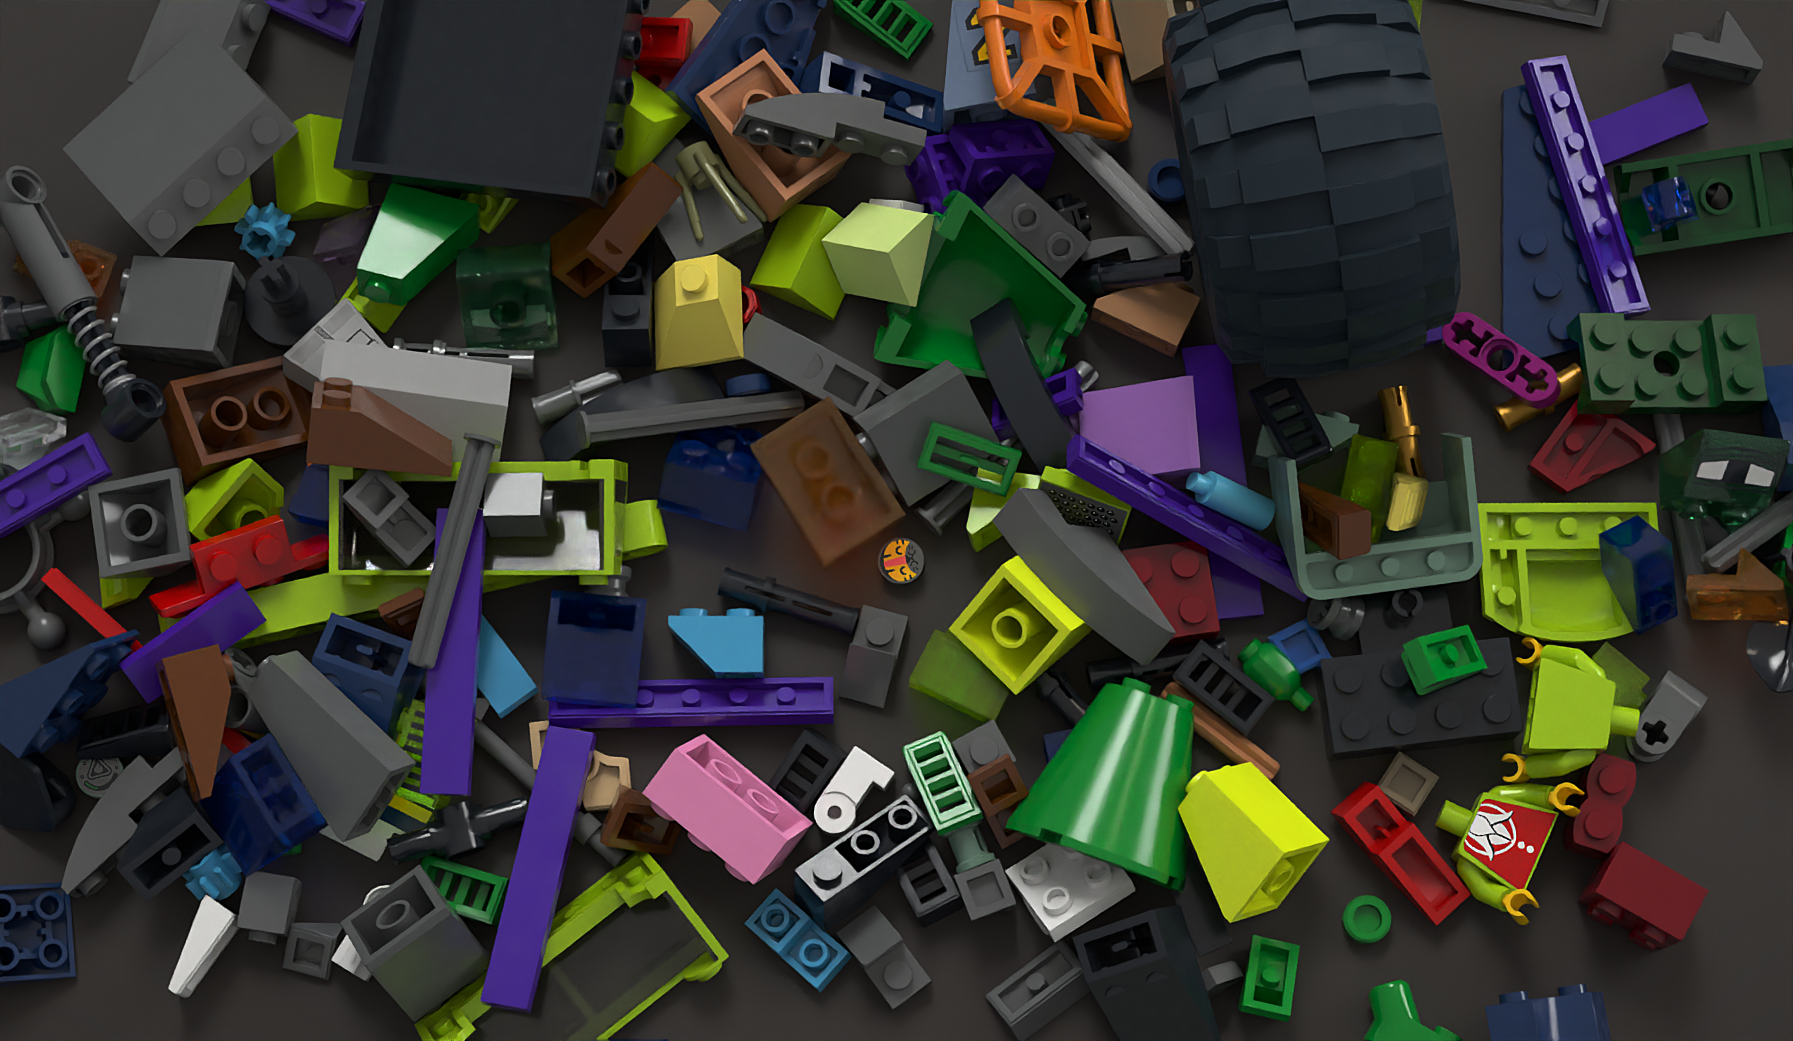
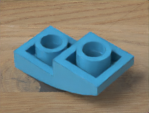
M481 614L477 689L497 715L503 718L539 692V690L503 640Z
M777 888L744 923L820 993L852 958L847 950L826 932L824 933L805 912Z

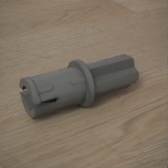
M613 369L577 383L574 382V379L569 380L570 385L538 397H533L531 401L541 426H544L546 423L567 416L599 395L623 385L620 373Z

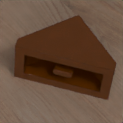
M619 784L601 828L600 842L609 847L670 856L682 825L675 820H667L656 813L651 807L652 801L643 793Z

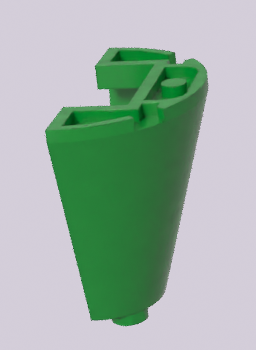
M957 190L950 192L942 202V205L948 207L943 215L936 211L932 213L935 216L916 307L887 302L884 310L887 311L889 326L886 328L880 325L874 344V358L885 363L930 370L948 360L959 368L964 375L989 379L974 340L970 320L1005 298L1010 297L1028 331L1030 338L1026 341L1044 379L1059 374L1066 359V353L1060 351L1061 347L1069 335L1077 337L1081 332L1088 315L1084 311L1086 304L967 195Z
M1124 677L1122 685L1106 683L1032 785L1028 791L1029 795L1022 799L1009 817L1005 828L1047 844L1062 846L1136 874L1135 877L1177 893H1183L1186 884L1188 832L1177 808L1188 795L1185 789L1191 781L1194 714L1191 711L1194 703L1172 694H1167L1166 699L1163 700L1149 694L1151 690L1150 685Z

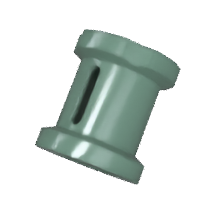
M981 819L941 835L942 838H948L958 863L956 867L958 874L996 860L994 853L988 851L979 829V825L982 822Z

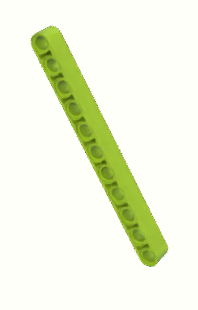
M644 500L626 504L622 561L652 555L667 549L668 541L659 502L657 500ZM617 506L615 507V522H616V509H617ZM604 509L548 522L547 536H488L487 555L489 557L604 556ZM435 548L423 551L418 557H434ZM324 573L246 591L267 621L231 646L244 649L322 631L325 629L331 613L357 622L381 617L378 611L379 605L418 587L426 591L430 575H372V585H343V575ZM484 575L483 593L561 575ZM158 614L161 633L184 617L177 619L162 618Z

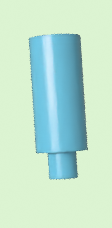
M1209 471L1204 475L1193 472L1187 479L1186 487L1195 492V499L1198 503L1244 525L1261 531L1273 519L1275 513V503L1273 500L1226 477Z

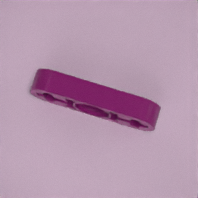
M1469 312L1457 313L1454 315L1451 323L1444 325L1442 331L1443 339L1454 356L1529 407L1536 409L1546 408L1558 399L1561 392V383L1555 370L1478 316ZM1460 329L1465 332L1471 329L1476 340L1483 344L1480 352L1468 340L1464 339L1459 343L1456 332ZM1502 349L1511 351L1514 354V361L1508 369L1495 371L1489 367V359L1494 352ZM1523 368L1527 375L1537 381H1540L1545 376L1544 380L1548 388L1544 392L1536 389L1531 394L1532 390L1528 382L1520 376Z

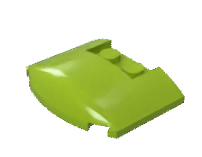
M1478 503L1483 561L1479 569L1482 615L1491 622L1495 621L1517 634L1543 641L1586 643L1623 636L1637 630V628L1652 617L1656 620L1666 613L1656 503Z

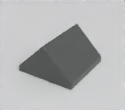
M173 468L88 486L100 578L166 577L192 562L188 548L191 545L181 469Z

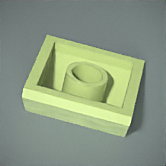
M861 202L821 240L843 292L916 307L935 215Z

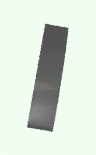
M1019 487L992 520L1019 557L1057 598L1103 638L1140 664L1149 665L1176 634L1107 530L1100 527L1068 525L1045 490Z

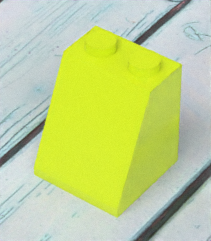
M1017 555L1001 565L950 626L949 630L1017 695L1092 631V628L1057 598Z
M1251 762L1235 766L1226 765L1221 769L1210 772L1201 771L1186 786L1185 791L1188 795L1177 808L1222 914L1230 923L1277 909L1330 841Z

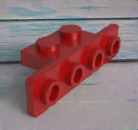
M276 514L189 545L188 548L197 579L150 595L151 606L162 618H182L196 610V607L203 605L237 580L244 589L256 585L270 586L279 583L284 579V575L300 569H318L328 563L329 536L324 533L290 545L284 521Z

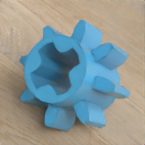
M272 202L260 209L251 204L244 214L245 218H240L234 229L237 233L243 234L242 243L239 246L240 250H246L250 255L256 257V261L265 255L266 257L272 255L274 258L282 257L286 249L285 246H290L296 236L295 232L287 229L288 222L292 216L284 214Z
M225 842L219 849H214L182 874L187 880L185 886L198 900L204 898L207 893L213 900L227 898L236 891L241 883L242 876L240 872L244 870V866L239 862L241 856L228 842Z

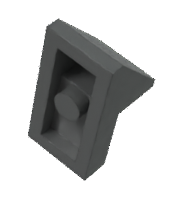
M1725 11L1718 21L1713 41H1708L1706 36L1696 32L1675 33L1665 48L1662 66L1750 85L1762 70L1763 60L1728 11Z
M863 604L853 643H850L838 697L884 709L908 624V616Z
M875 905L836 933L893 1011L932 982L903 943L901 935Z

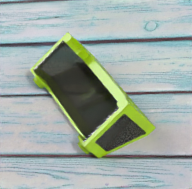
M614 459L590 460L588 463L583 461L491 462L488 473H543L548 490H555L557 510L555 519H548L547 536L491 537L486 526L484 575H579V585H608V575H621L628 463ZM452 462L451 477L383 471L409 495L407 500L436 527L437 508L450 507L462 462ZM329 465V575H343V585H372V575H431L434 565L435 539L405 568L368 531L341 499L369 469ZM485 485L478 509L484 508Z
M635 851L616 868L612 869L554 915L530 1013L483 1005L480 999L488 971L486 969L478 980L460 988L446 999L436 1011L427 1014L414 1026L422 1041H605L682 979L685 978L686 981L698 979L699 982H704L712 978L721 969L722 962L729 955L649 853Z

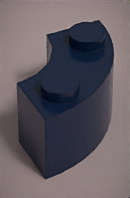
M1578 984L1557 988L1559 995L1557 997L1529 999L1528 991L1499 995L1500 1004L1485 1006L1491 1041H1611L1603 992H1587L1586 984Z

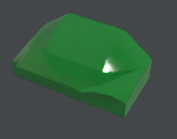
M69 321L46 335L26 342L16 384L17 389L37 403L42 413L54 417L75 413L86 364L82 356L85 349L75 345L77 335L70 334L67 331Z

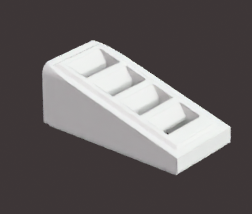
M205 895L201 901L168 988L173 993L184 998H189L239 929L236 927L238 916L208 895Z

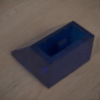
M731 426L679 432L664 463L656 508L747 532L758 506L776 438L762 435L753 429H738Z
M552 590L541 700L636 709L647 599Z
M268 733L228 758L215 775L211 796L200 801L246 877L329 826L271 733Z

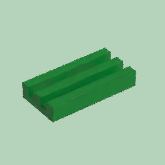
M932 421L928 436L923 444L921 456H919L916 465L917 468L1006 498L1022 453L1020 450ZM938 436L1003 457L1009 461L1006 466L936 441ZM934 452L1002 475L1001 483L930 460L931 455Z

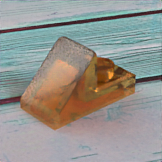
M1740 548L1736 575L1688 574L1686 592L1692 619L1788 621L1789 619L1784 582L1744 548Z

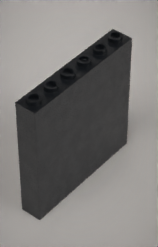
M367 0L333 168L354 180L388 184L392 182L404 186L606 210L608 197L614 193L617 178L614 169L617 151L622 149L625 141L623 119L626 105L631 103L634 94V83L631 77L634 62L639 59L642 52L641 25L643 15L649 12L651 0Z

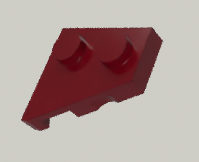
M1577 398L1526 469L1565 496L1648 455L1656 444L1614 414H1578Z

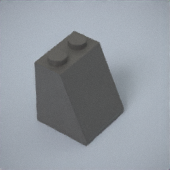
M134 255L131 269L126 268L121 278L120 294L124 298L120 313L115 312L111 319L109 333L113 334L111 338L113 340L112 344L120 348L119 352L123 356L208 372L231 368L244 318L243 296L247 282L234 262Z
M420 864L340 922L365 967L414 1022L425 1014L436 1011L445 999L463 986L478 980L489 967L490 959L481 944Z

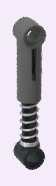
M17 165L10 167L0 178V227L7 231L55 319L58 322L69 321L67 331L70 334L77 335L75 345L85 349L82 356L85 361L92 362L90 372L93 375L100 376L98 386L103 388L104 402L106 404L101 411V420L104 427L116 439L132 443L138 440L165 413V397L152 382L136 378L134 374L127 372L124 368L128 361H121L117 353L120 348L113 347L109 341L113 334H105L102 328L105 320H98L94 314L97 310L95 305L98 302V297L44 203L47 197V189L43 180L38 174L27 167Z

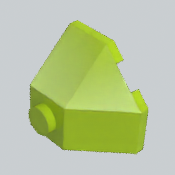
M250 458L199 480L185 496L190 535L200 542L276 514L280 516V507H284V488Z

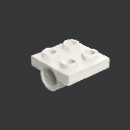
M1051 844L1043 846L1005 871L1011 884L1022 897L1036 923L1046 935L1049 934L1054 942L1136 891L1131 879L1123 869L1062 846Z

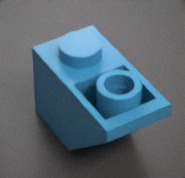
M686 608L679 610V616H668V626L671 634L716 679L764 678L765 623L763 616H755L754 610L742 608L729 609L726 612V616H708V611L705 609Z

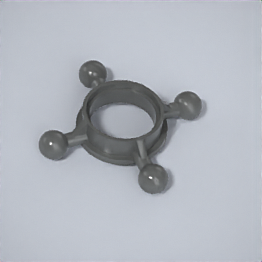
M87 490L24 525L32 541L33 555L31 565L26 575L18 584L0 593V616L21 610L29 622L27 629L28 638L39 649L50 650L58 647L66 635V627L63 620L56 614L45 612L36 600L47 587L41 578L51 567L55 568L56 551L50 530L64 520L79 521L89 514L91 506Z

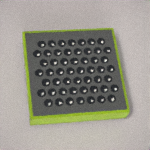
M1045 466L1038 489L1045 490L1068 525L1105 528L1119 547L1132 506L1067 471V469H1055Z

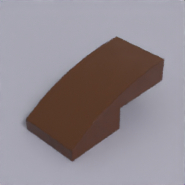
M1006 753L965 776L977 804L1002 850L1026 837V835L1005 827L1009 817L1022 799L1029 795L1011 757Z

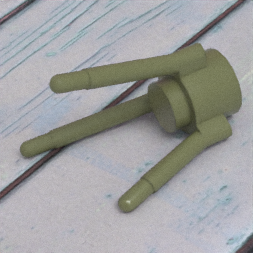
M707 141L694 143L676 156L675 161L680 171L673 177L683 186V199L697 241L703 240L704 234L691 189L692 185H695L697 190H703L713 185L737 220L744 224L747 222V216L723 182L724 180L761 222L767 220L765 212L726 168L719 154L712 152Z

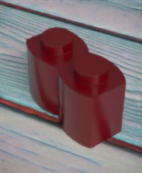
M1602 752L1591 764L1585 766L1577 783V787L1584 792V795L1576 794L1578 803L1576 808L1580 810V813L1574 817L1568 816L1564 826L1563 845L1565 850L1598 860L1614 848L1623 826L1621 808L1630 799L1636 784L1635 763Z

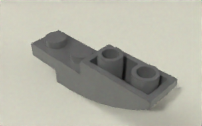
M802 93L769 98L747 105L734 124L732 134L744 137L755 145L764 146L770 144L788 149L799 157L821 158L831 144L847 153L861 152L879 157L882 161L891 165L904 164L910 166L925 147L927 130L884 119L885 102L838 93Z
M756 312L743 333V360L769 373L792 388L801 391L806 396L817 399L852 420L853 417L897 391L882 382L881 378Z
M178 746L155 766L139 755L119 774L102 795L80 831L67 862L61 888L67 895L79 899L82 895L90 897L99 891L108 881L106 874L121 859L139 824L138 820L164 800L166 795L179 784L182 786L188 785Z

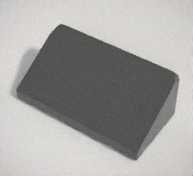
M1061 938L985 996L1018 1041H1025L1091 990L1086 984L1079 958Z

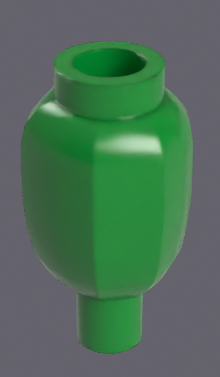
M1255 637L1237 655L1236 658L1242 663L1243 673L1272 695L1275 700H1289L1300 712H1303L1313 702L1314 698L1301 687V675L1298 668L1276 645L1269 642L1261 643Z

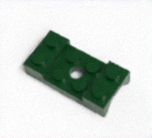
M1793 138L1625 163L1613 167L1620 219L1633 257L1793 233ZM1712 184L1722 186L1728 194V202L1722 210H1715L1706 202L1705 194L1708 187ZM1649 189H1651V190H1650V192H1649V194H1648L1647 202H1648L1649 204H1651V205L1646 204V200H1645V198H1646V192H1647V190H1649Z
M1579 313L1566 326L1567 336L1579 343L1583 382L1577 402L1578 414H1754L1768 401L1755 314H1710L1704 321L1624 320L1623 313ZM1654 358H1662L1668 361L1672 367L1673 375L1666 377L1656 371L1653 364Z

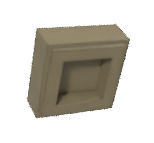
M1399 751L1377 785L1397 809L1413 818L1439 779V776Z

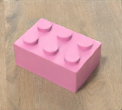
M705 734L675 748L642 792L652 801L651 807L656 813L667 820L677 821L689 831L688 837L696 846L705 851L712 850L726 862V869L734 877L744 882L750 881L753 885L783 864L813 824L812 821Z

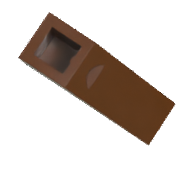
M650 161L615 188L614 193L608 197L606 210L589 208L550 238L552 274L585 299L620 272L683 192V186Z

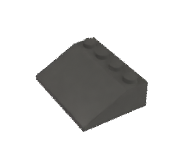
M198 23L62 149L130 226L162 257L298 132V129L293 121L214 37Z

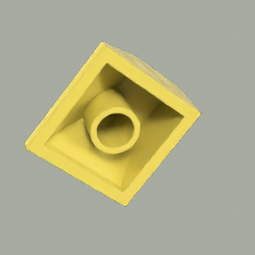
M717 254L674 262L654 282L656 371L663 372L678 368L697 367L743 359L741 270Z

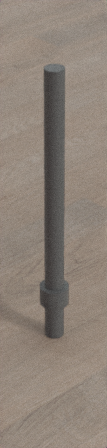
M427 671L418 688L425 696ZM475 716L474 740L532 792L537 771ZM579 810L573 837L583 846L589 844L616 868L626 859L628 853L622 848L609 847L602 844L600 837L603 824L591 813L583 814Z

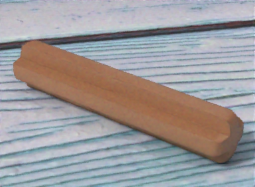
M1171 682L1159 695V698L1165 700L1167 694H1172L1194 703L1191 711L1194 714V732L1235 764L1251 762L1270 781L1274 778L1280 769L1277 761L1178 684Z

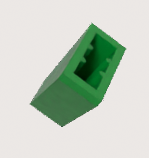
M391 182L357 266L358 295L367 297L377 303H391L404 306L478 240L481 233L480 204Z

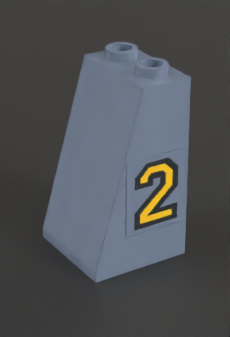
M952 0L943 100V134L950 133L952 124L1029 119L1018 116L1008 111V109L1001 110L994 100L997 94L992 82L983 26L978 24L976 10L980 8L979 0ZM998 0V4L1013 8L1014 1ZM1002 27L1012 80L1024 62L1020 53V37L1018 31ZM1033 80L1023 97L1035 101L1036 89Z

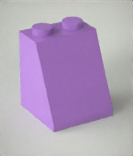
M1181 376L1083 393V397L1080 398L1083 403V410L1067 416L1076 434L1082 435L1176 489H1187L1186 482L1189 475L1193 472L1199 473L1200 456L1193 376Z

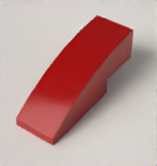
M1364 781L1330 812L1371 861L1433 925L1437 926L1471 895L1469 890L1415 824L1406 821L1378 785Z

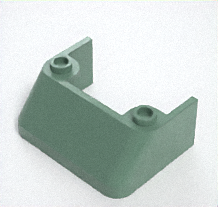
M1449 432L1440 433L1445 480L1428 482L1429 488L1422 517L1416 526L1400 531L1390 530L1386 525H1382L1381 530L1379 526L1371 527L1370 552L1343 560H1338L1303 535L1295 460L1280 455L1268 456L1272 500L1275 503V528L1297 588L1308 597L1326 600L1459 582L1472 578L1482 565L1483 553L1471 437Z

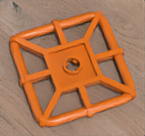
M979 0L980 8L976 10L977 21L984 29L991 77L995 93L997 94L994 100L1001 110L1008 109V111L1018 116L1050 124L1056 131L1065 134H1071L1075 131L1114 142H1123L1129 137L1133 130V124L1129 116L1120 59L1124 55L1122 44L1116 41L1109 0H1091L1097 35L1090 33L1085 7L1087 0H1013V8L998 4V0ZM1002 27L1018 31L1020 37V53L1024 62L1012 80ZM1094 55H1096L1097 61L1103 65L1106 85L1097 74ZM1038 73L1051 77L1056 107L1023 97ZM1075 84L1081 87L1104 121L1080 114Z

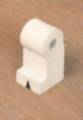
M855 746L814 807V818L818 828L824 834L831 837H840L843 834L849 833L855 825L857 809L873 786H876L885 793L895 779V772Z

